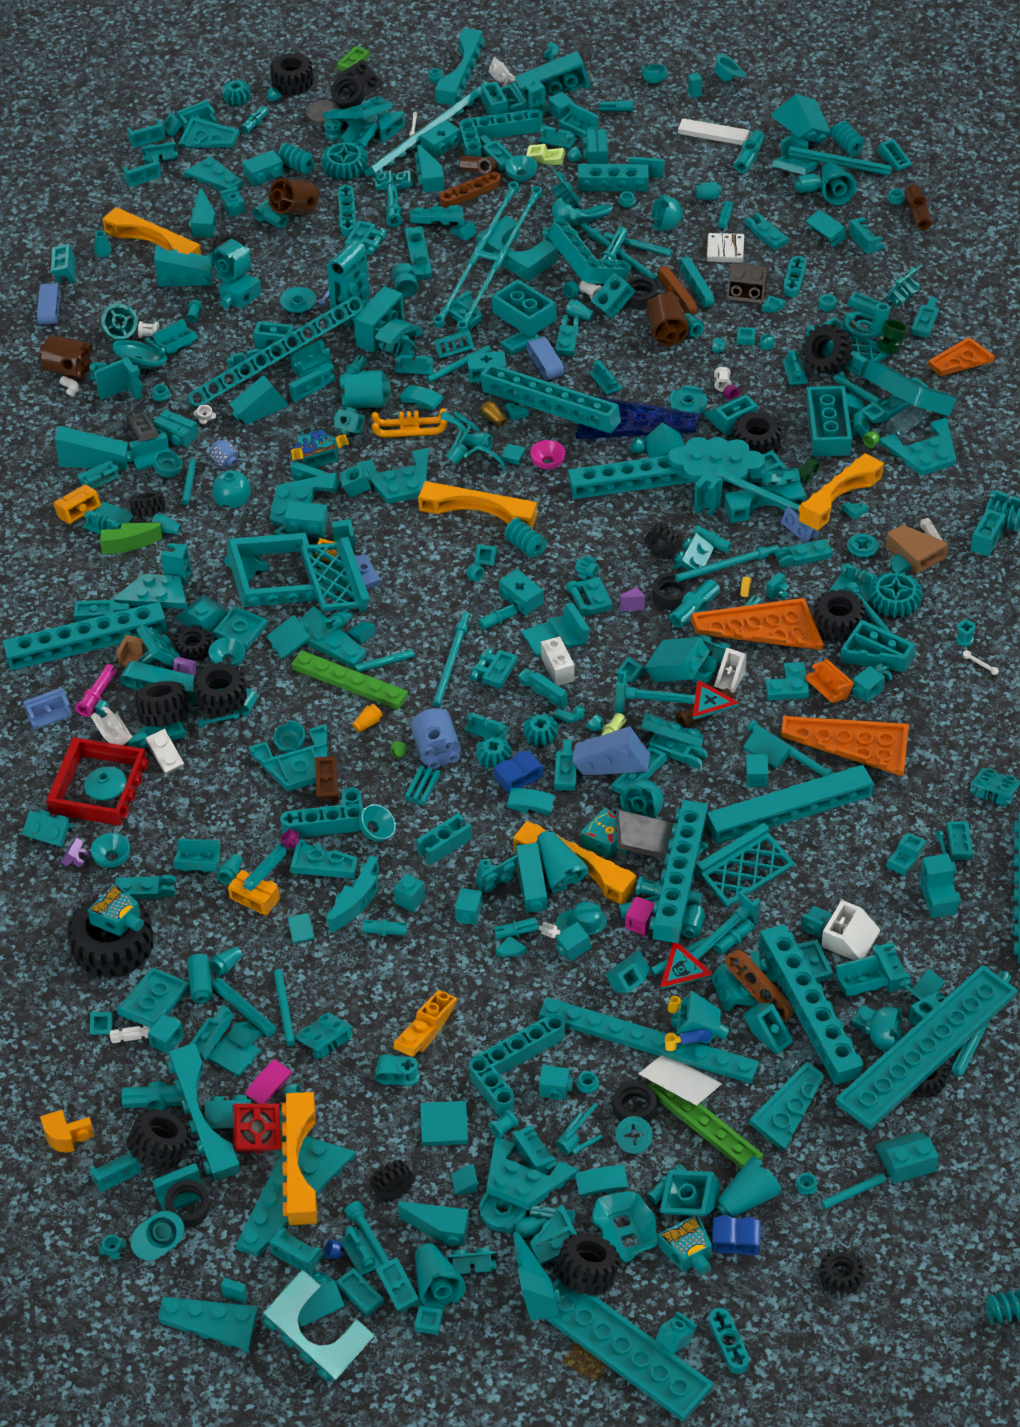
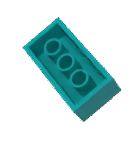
M845 386L807 387L806 410L812 457L851 455L852 434Z

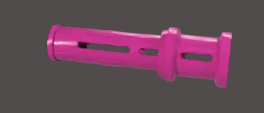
M105 665L92 687L83 693L82 700L76 703L75 709L80 715L89 717L92 714V709L101 700L100 695L117 673L116 668L111 672L114 667L113 665Z

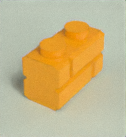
M86 484L65 495L62 499L53 502L57 516L67 524H71L83 517L86 511H94L101 507L96 490Z
M241 870L236 879L228 886L229 898L267 916L272 907L279 901V887L273 881L262 880L254 890L244 889V880L252 872L248 873Z

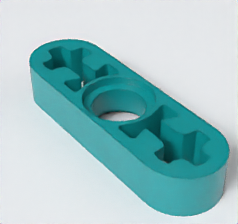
M794 256L790 259L783 293L787 297H796L800 293L806 270V259L804 257ZM792 275H797V276H799V277H798V278H792V277H790V276H792Z
M723 1308L713 1309L709 1314V1327L728 1369L734 1374H742L749 1367V1355L730 1313ZM717 1317H719L721 1320H724L723 1330H721V1325L719 1321H716ZM726 1336H731L736 1342L729 1346L725 1345L722 1339ZM734 1352H736L738 1360L742 1361L741 1365L734 1362Z

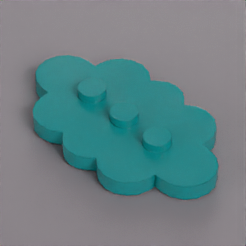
M694 437L687 441L686 447L673 448L668 454L669 464L676 469H684L686 478L698 481L705 472L715 475L719 465L725 467L729 471L728 474L742 480L747 478L748 473H758L765 466L764 456L759 452L749 451V445L743 440L738 439L726 441L720 437L710 440Z

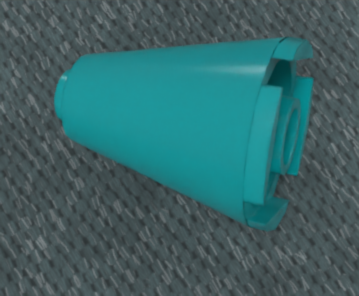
M827 163L822 167L821 182L824 199L832 205L848 203L857 191L855 178L835 163Z
M544 831L537 836L538 840L536 843H538L540 859L549 887L553 893L568 889L566 885L572 882L576 885L589 873L587 865L554 832Z
M756 1156L748 1159L717 1199L719 1205L716 1208L721 1215H728L734 1218L783 1193L779 1182L769 1169L766 1170L764 1167H760L763 1162Z
M434 1244L421 1245L415 1252L420 1301L426 1307L445 1309V1305L450 1302L454 1305L462 1298L466 1290L463 1277Z

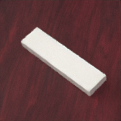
M682 118L678 134L742 145L749 137V130Z

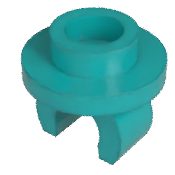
M884 663L873 667L885 676L888 682L892 680V674L887 671L890 669L889 665L885 666Z

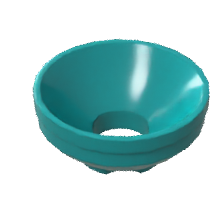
M526 155L514 156L507 160L505 164L506 173L518 182H525L536 174L537 162L532 157Z
M232 637L220 638L213 642L209 648L210 660L215 664L227 657H231L234 659L230 662L232 666H239L244 661L246 655L245 645L239 639Z
M371 804L364 808L359 815L360 829L367 838L376 842H383L394 834L396 829L395 819L385 807ZM368 823H371L376 827V833H373L368 829Z
M118 833L103 834L95 839L91 846L93 860L102 867H117L123 864L130 854L129 841ZM109 854L118 855L117 859L113 861L106 859Z

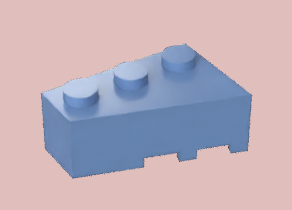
M629 726L575 744L572 762L582 775L648 772L650 753Z

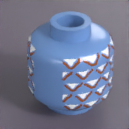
M218 440L211 446L210 457L219 467H233L237 463L238 450L228 440Z

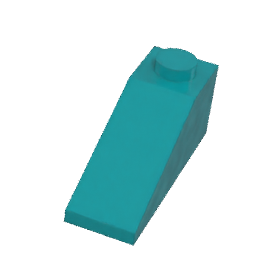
M398 1201L399 1218L440 1243L449 1246H465L469 1225L468 1209Z

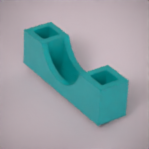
M800 480L788 481L787 484L783 485L773 484L760 487L799 505L802 502H806V494ZM748 490L725 493L724 508L730 523L749 520L752 511L764 505H773L784 511L786 510V507Z

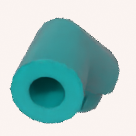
M577 705L572 712L557 709L554 718L567 723H573L584 718L585 708Z

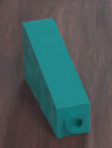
M63 426L57 427L54 440L60 467L94 468L112 460L114 465L117 464L119 470H127L129 462H132V451H129L127 442Z

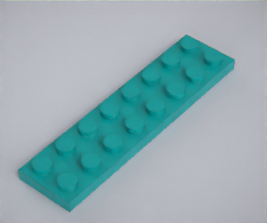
M558 1278L552 1284L554 1290H559L562 1303L557 1304L558 1315L544 1319L682 1422L690 1416L714 1389L712 1381L596 1296H590L585 1293L582 1295L575 1290L572 1291L568 1286H564L561 1283L562 1280Z

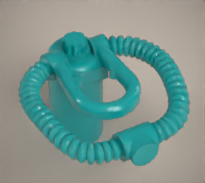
M886 303L876 304L874 316L859 310L846 313L843 322L844 328L856 337H879L882 334L881 330L884 321L889 319L890 306ZM856 316H861L863 318L873 321L872 323L867 320H858L855 323V328L861 332L852 329V327L849 325V323L853 319H855ZM859 325H868L870 330L867 328L860 327Z

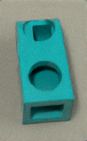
M937 991L913 1004L910 1008L908 1021L915 1027L946 997Z

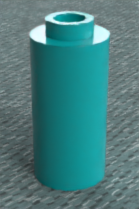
M195 954L187 960L190 995L194 1002L204 1004L213 997L210 962L208 956Z

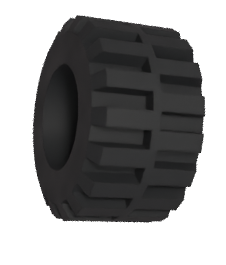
M281 54V56H277L275 60L271 61V83L282 94L298 95L306 92L313 85L312 61L304 54Z
M830 324L815 326V330H810L808 332L810 335L805 336L806 342L802 343L804 348L802 355L806 356L804 358L805 362L809 363L808 365L811 368L826 374H836L838 370H844V365L848 366L850 363L848 362L849 358L852 359L853 357L851 351H854V347L851 346L853 341L849 338L850 335ZM832 340V353L828 357L823 358V347L828 341Z
M751 411L749 414L744 413L743 417L739 416L733 427V440H743L749 445V451H756L762 455L771 450L775 454L778 453L781 445V426L775 416H770L767 412L762 413L763 411Z
M838 589V591L830 590L829 593L824 592L822 596L817 598L814 604L813 620L819 635L823 636L825 640L830 639L831 642L839 641V643H844L845 640H848L860 620L864 621L865 605L862 599L858 598V595L851 594V591L848 590L846 592L843 589Z
M219 661L216 664L212 662L209 666L205 665L202 667V670L196 672L197 676H194L193 679L196 704L199 705V709L201 711L204 710L205 714H212V716L216 717L221 715L223 717L228 713L230 715L234 714L235 710L239 711L241 705L245 704V699H247L245 677L238 666H232V663L229 662L225 664L223 661Z
M155 682L142 687L134 695L138 719L145 726L161 727L181 721L189 714L185 686L179 682Z
M147 1109L136 1118L127 1138V1148L131 1151L132 1157H136L139 1163H143L149 1168L154 1167L157 1170L160 1168L168 1170L169 1167L174 1168L181 1161L190 1141L191 1134L188 1131L189 1128L186 1124H183L184 1121L181 1118H177L173 1113H168L166 1110Z
M582 1232L577 1233V1235H569V1238L564 1240L555 1266L556 1276L562 1280L561 1283L564 1286H568L572 1291L575 1290L582 1295L583 1293L593 1296V1294L600 1295L602 1292H607L613 1284L620 1263L619 1252L616 1251L614 1245H610V1241L602 1239L599 1235L595 1236L592 1233L583 1234Z

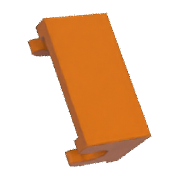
M828 659L812 665V668L816 670L808 673L805 677L812 686L831 703L848 698L854 685L852 680Z

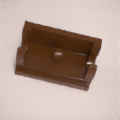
M336 756L315 757L317 798H319L321 804H324L325 800H331L333 804H339Z

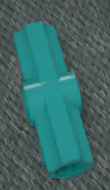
M755 130L751 132L748 139L742 143V150L734 163V169L738 173L744 174L748 172L752 163L757 161V154L765 141V135L762 131Z
M712 579L706 580L694 592L689 591L686 593L682 603L669 615V620L677 628L684 627L691 620L692 613L704 612L707 609L708 603L720 593L717 583Z
M161 1081L151 1082L147 1087H125L122 1089L123 1108L147 1107L150 1110L159 1109L162 1111L167 1106H182L181 1101L184 1100L182 1093L177 1094L175 1085L167 1086L166 1083Z

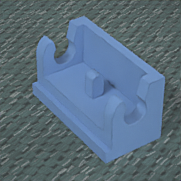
M62 688L23 701L26 716L33 730L72 716L68 706L70 704Z

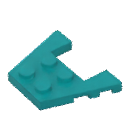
M375 96L366 99V101L371 100V102L348 109H333L323 112V118H362L366 120L373 118L372 115L386 114L387 110L393 109L391 101Z
M946 418L930 422V429L936 437L903 446L895 434L880 438L879 445L882 448L886 447L893 456L902 458L904 464L921 476L956 465L957 459Z
M429 449L412 451L414 466L377 473L373 460L358 462L356 465L360 464L363 470H368L371 476L369 482L387 504L418 498L424 482L427 481Z
M330 473L277 485L269 518L271 523L278 526L285 524L284 516L289 501L312 503L315 491L335 492L337 474ZM326 529L324 535L306 534V536L316 538L317 541H319V538L325 539Z
M324 724L308 729L312 746L273 757L267 742L250 746V755L286 791L316 783L315 757H327V726Z
M496 1137L486 1193L529 1210L547 1198L551 1191L562 1188L567 1180L575 1179V1173H578V1168L559 1161L550 1176L538 1170L508 1160L515 1151V1143Z

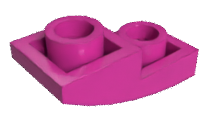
M274 1059L253 1081L245 1094L258 1104H267L277 1090L280 1091L293 1072Z

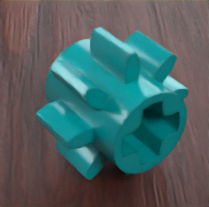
M585 555L584 558L580 557L575 564V571L579 572L577 577L584 580L590 579V577L595 578L599 571V565L596 564L597 559L589 555Z

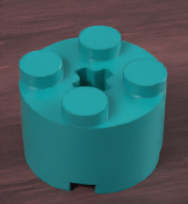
M229 239L210 253V265L212 268L215 267L217 270L216 275L221 280L231 282L251 269V259L249 256L251 252L247 246H243L234 239Z

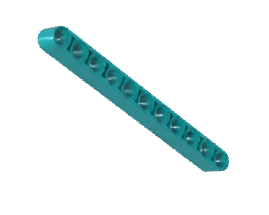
M358 297L345 300L192 390L187 395V403L191 407H199L358 314L363 309V301ZM351 301L356 303V311L350 308ZM335 310L341 313L340 320L335 318ZM320 319L325 321V329L319 327ZM304 329H308L310 331L309 338L304 337ZM288 338H292L294 340V347H290L288 345ZM273 347L279 350L278 357L272 354ZM257 356L263 358L264 363L262 366L256 363ZM242 365L247 367V375H243L240 372ZM225 375L231 376L232 383L230 385L225 383ZM210 384L215 385V394L209 392L208 386ZM194 393L199 394L201 398L199 403L193 401L192 396Z

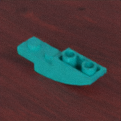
M369 856L367 862L362 864L358 879H354L352 887L345 885L342 892L337 894L333 909H329L326 916L329 931L335 932L355 919L379 890L377 877L379 865L377 857Z

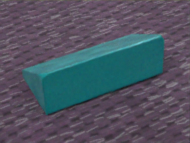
M758 727L743 746V749L751 754H766L768 756V765L774 769H777L789 758V747Z

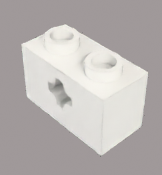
M561 637L542 641L541 659L553 683L559 686L573 682L574 663Z

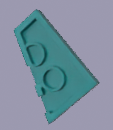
M211 156L183 171L184 177L189 179L191 177L196 178L197 182L202 184L204 182L212 184L213 188L221 191L236 186L239 189L244 186L242 179Z
M299 838L290 868L291 873L355 879L358 858L336 850L331 852L324 850L318 844H314V846L305 844V840Z

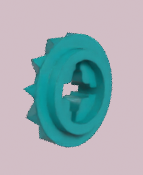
M856 534L847 541V551L851 552L852 556L857 555L859 559L861 557L868 559L869 556H875V553L878 551V541L868 534Z
M631 1116L619 1123L615 1135L616 1141L622 1150L631 1154H637L649 1147L653 1132L646 1120ZM633 1125L636 1128V1132L644 1133L641 1137H637L636 1145H634L632 1138L624 1137V1135L632 1132Z

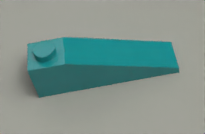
M514 1232L521 1291L530 1320L533 1321L558 1315L557 1304L562 1303L559 1290H554L551 1279L518 1232Z

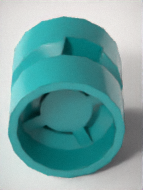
M400 263L393 267L391 277L395 290L403 293L404 298L413 296L418 290V283L412 265Z

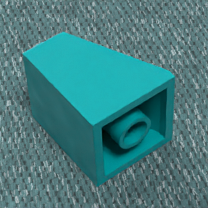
M795 94L771 114L772 118L801 139L822 143L832 134L817 101L809 97Z

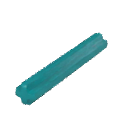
M278 844L244 880V889L252 891L287 854L286 846Z
M216 978L212 981V989L267 1037H271L276 1033V1026L221 978Z

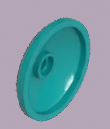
M118 340L112 346L116 356L121 360L128 357L133 365L138 366L139 370L157 368L167 362L166 354L160 355L156 348L145 343Z

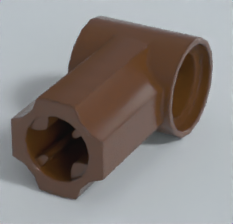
M463 155L460 160L461 171L487 174L497 168V161L491 156ZM485 161L489 163V169L485 167Z

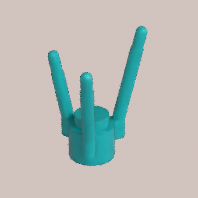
M594 1103L584 1115L582 1112H579L564 1133L556 1140L555 1143L562 1153L569 1155L572 1152L576 1155L580 1150L603 1138L602 1135H598L578 1145L580 1139L575 1133L596 1109L597 1103Z

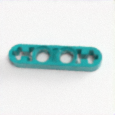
M342 185L338 188L340 232L344 236H349L356 225L354 189L350 185Z
M689 256L680 258V271L704 308L714 306V296Z

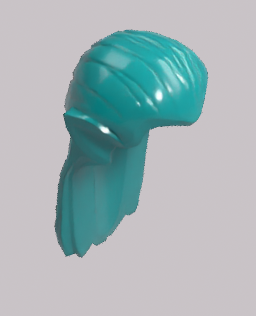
M559 198L553 203L552 215L554 219L561 218L568 222L570 226L576 227L582 223H587L609 214L614 207L602 204L579 210L578 208H572L570 204H565L563 199Z

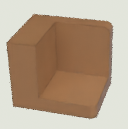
M130 635L125 636L117 650L119 666L126 667L130 661L139 662L138 659L147 651L146 645L141 638Z

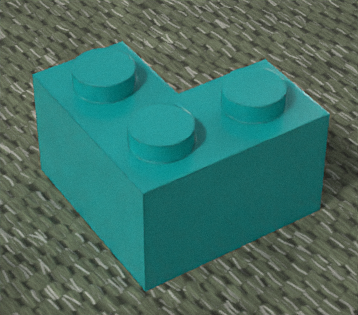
M948 853L924 857L922 861L919 885L931 918L957 914L958 905L961 904L960 894L955 892L953 877L957 873L954 861L951 862Z

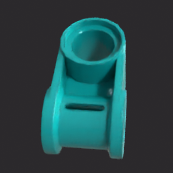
M381 1055L378 1058L375 1080L384 1085L413 1086L420 1079V1073L417 1070L418 1062L414 1057Z

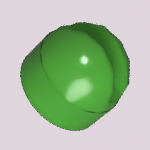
M869 431L863 436V442L869 448L876 446L880 440L879 434L875 431Z
M400 741L392 742L390 748L392 757L396 759L403 758L407 753L408 746Z

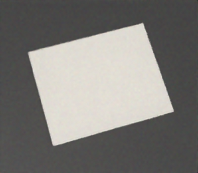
M662 1055L638 1073L695 1105H698L722 1085V1083L698 1070Z

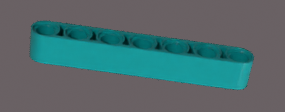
M130 661L120 677V682L124 686L136 690L160 681L179 682L185 686L188 702L196 704L193 687L194 675ZM247 688L245 704L241 705L239 711H234L239 712L242 716H248L251 713L258 699L257 694Z

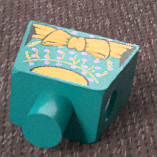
M116 883L88 909L90 924L118 936L122 935L128 928L138 932L144 924V921L139 918L141 914L137 901Z
M694 1215L658 1234V1247L681 1271H687L695 1267L698 1273L702 1275L711 1269V1265L707 1260L712 1255V1245L699 1216Z

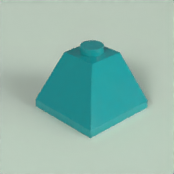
M202 594L187 609L181 611L176 616V619L189 628H192V625H195V628L202 626V630L205 628L210 634L228 614L229 610L205 594Z
M669 1170L660 1213L706 1216L717 1207V1199L721 1187L715 1174L704 1171Z

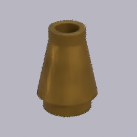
M487 401L480 408L482 417L499 427H503L507 423V418L502 414L495 402Z

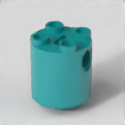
M382 370L344 372L343 375H340L341 389H345V393H342L341 396L342 408L346 406L354 409L380 408L386 405L391 396L390 380Z

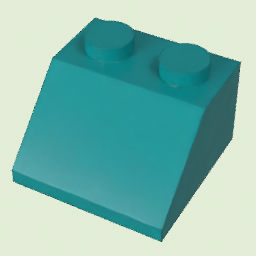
M919 1131L875 1145L893 1184L937 1171L939 1156L930 1137Z

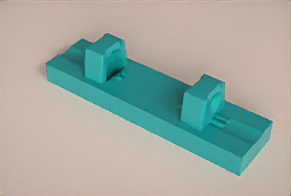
M423 227L405 228L410 261L414 268L416 279L432 278Z

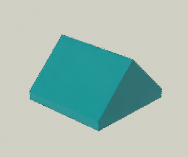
M663 422L643 439L648 458L668 456L669 451L673 448L685 447L681 433Z

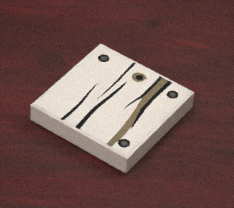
M708 233L707 262L743 263L744 234Z

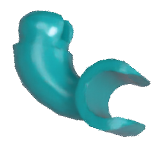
M549 42L547 44L544 60L554 61V57L559 53V47L556 43Z

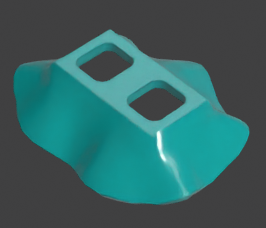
M633 1191L617 1192L602 1196L595 1202L592 1211V1221L601 1229V1238L610 1241V1245L616 1247V1251L620 1255L619 1259L622 1262L627 1263L638 1253L651 1249L658 1244L656 1216L639 1194ZM627 1216L630 1225L617 1228L613 1219ZM636 1236L637 1245L628 1248L624 1247L621 1241L623 1237Z

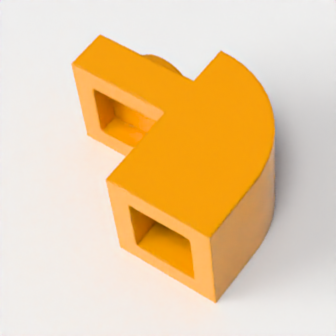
M62 1110L40 1116L47 1142L57 1151L73 1152L75 1151L73 1143L83 1142L95 1137L89 1117L67 1124Z

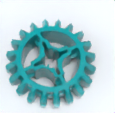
M344 141L343 143L331 144V147H326L321 156L323 171L326 172V175H330L331 178L336 177L337 180L342 178L345 181L346 178L351 180L352 177L358 178V175L363 174V171L368 166L366 150L363 149V146H359L358 143L353 144L352 141L349 143Z
M897 570L895 573L888 571L886 575L881 573L879 577H876L878 581H872L868 590L870 605H872L873 610H878L879 614L884 613L886 617L891 615L895 619L896 616L901 618L904 615L910 616L921 605L923 597L921 584H918V580L913 579L912 575L906 576L905 571L902 574L898 573Z

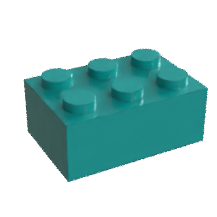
M519 279L491 296L492 313L529 337L557 320L556 302Z
M384 286L369 303H366L362 311L355 315L353 323L355 326L356 346L376 353L381 341L375 339L378 333L375 328L381 329L388 322L395 319L404 320L403 293Z

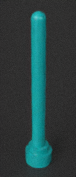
M718 466L715 475L723 478V482L727 481L786 508L789 506L795 512H799V504L728 474L729 471L725 467Z
M855 582L848 583L843 588V591L846 592L848 590L851 591V594L858 595V598H861L865 605V614L875 626L892 633L860 595V587Z
M360 1201L352 1202L344 1210L348 1219L357 1223L381 1265L389 1262V1258L365 1219V1208Z

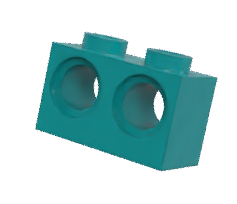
M613 273L606 280L603 287L595 293L591 302L604 314L613 319L635 293V290L629 283Z
M987 508L972 534L970 551L990 556L1004 531L1005 514Z

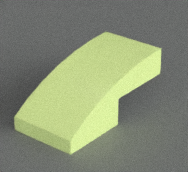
M546 144L529 145L526 156L532 157L537 163L561 165L565 157L564 148L547 149Z

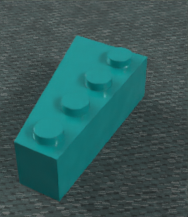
M578 51L514 77L526 101H528V90L525 88V82L533 86L532 78L534 77L544 85L545 97L548 94L556 95L568 90L574 92L578 88L583 87L585 89L591 88L584 63Z

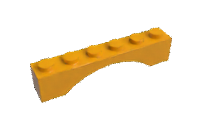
M117 207L102 219L105 233L118 239H143L156 243L165 250L172 251V249H176L179 253L189 254L190 252L201 255L200 244Z
M866 453L859 459H855L849 467L844 468L843 472L838 476H834L828 484H824L806 502L801 503L798 510L800 512L798 521L817 531L829 522L832 502L848 491L872 487L882 478L884 463Z
M428 481L424 482L418 496L419 511L440 514L446 511L462 509L478 510L499 517L507 524L518 517L521 519V522H525L531 528H533L537 518V502Z
M526 821L513 837V851L516 852V846L536 843L538 840L537 836L547 830L538 824ZM556 834L587 865L589 869L588 874L601 888L604 897L618 904H624L636 889V875L630 870L623 869L612 861L605 860L594 852L587 851L576 843L569 842Z
M314 1092L286 1093V1103H282V1116L286 1117V1122H282V1134L287 1138V1142H282L283 1156H287V1162H282L283 1176H287V1182H283V1196H287V1202H283V1216H288L289 1225L317 1224L316 1192L307 1183L298 1166L302 1142L316 1124Z

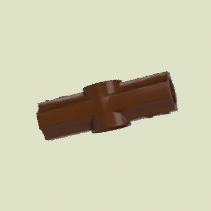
M916 184L909 185L905 189L904 194L910 208V217L914 219L916 228H919L920 231H925L932 226V220L926 206L927 199L923 197L920 187H917Z

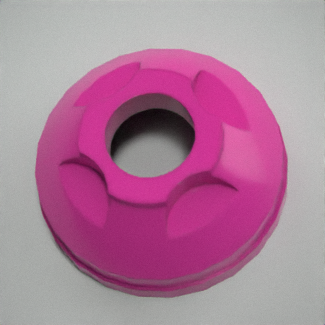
M543 440L537 442L531 448V460L539 468L552 470L563 463L565 449L556 441ZM546 459H550L553 461L550 464L543 463V461Z

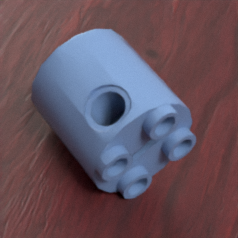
M432 708L419 713L413 718L411 731L420 759L425 765L435 770L440 766L455 763L460 759V743L451 716L447 711Z

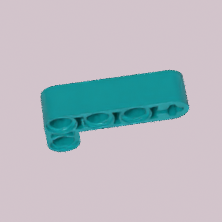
M354 787L345 789L342 793L343 805L284 812L280 817L282 834L288 829H292L294 832L297 831L299 833L298 838L361 830L359 815L363 811L360 791Z

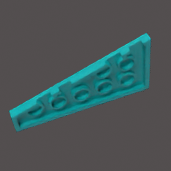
M308 1136L305 1137L299 1151L298 1166L307 1183L315 1190L316 1197L327 1187L326 1184L334 1176H338L343 1171L342 1168L356 1157V1151ZM283 1152L236 1244V1249L259 1257L268 1248L270 1239L275 1236L279 1229L289 1226L288 1216H283V1202H287V1196H283V1182H287V1176H283L282 1162H287V1156H283Z

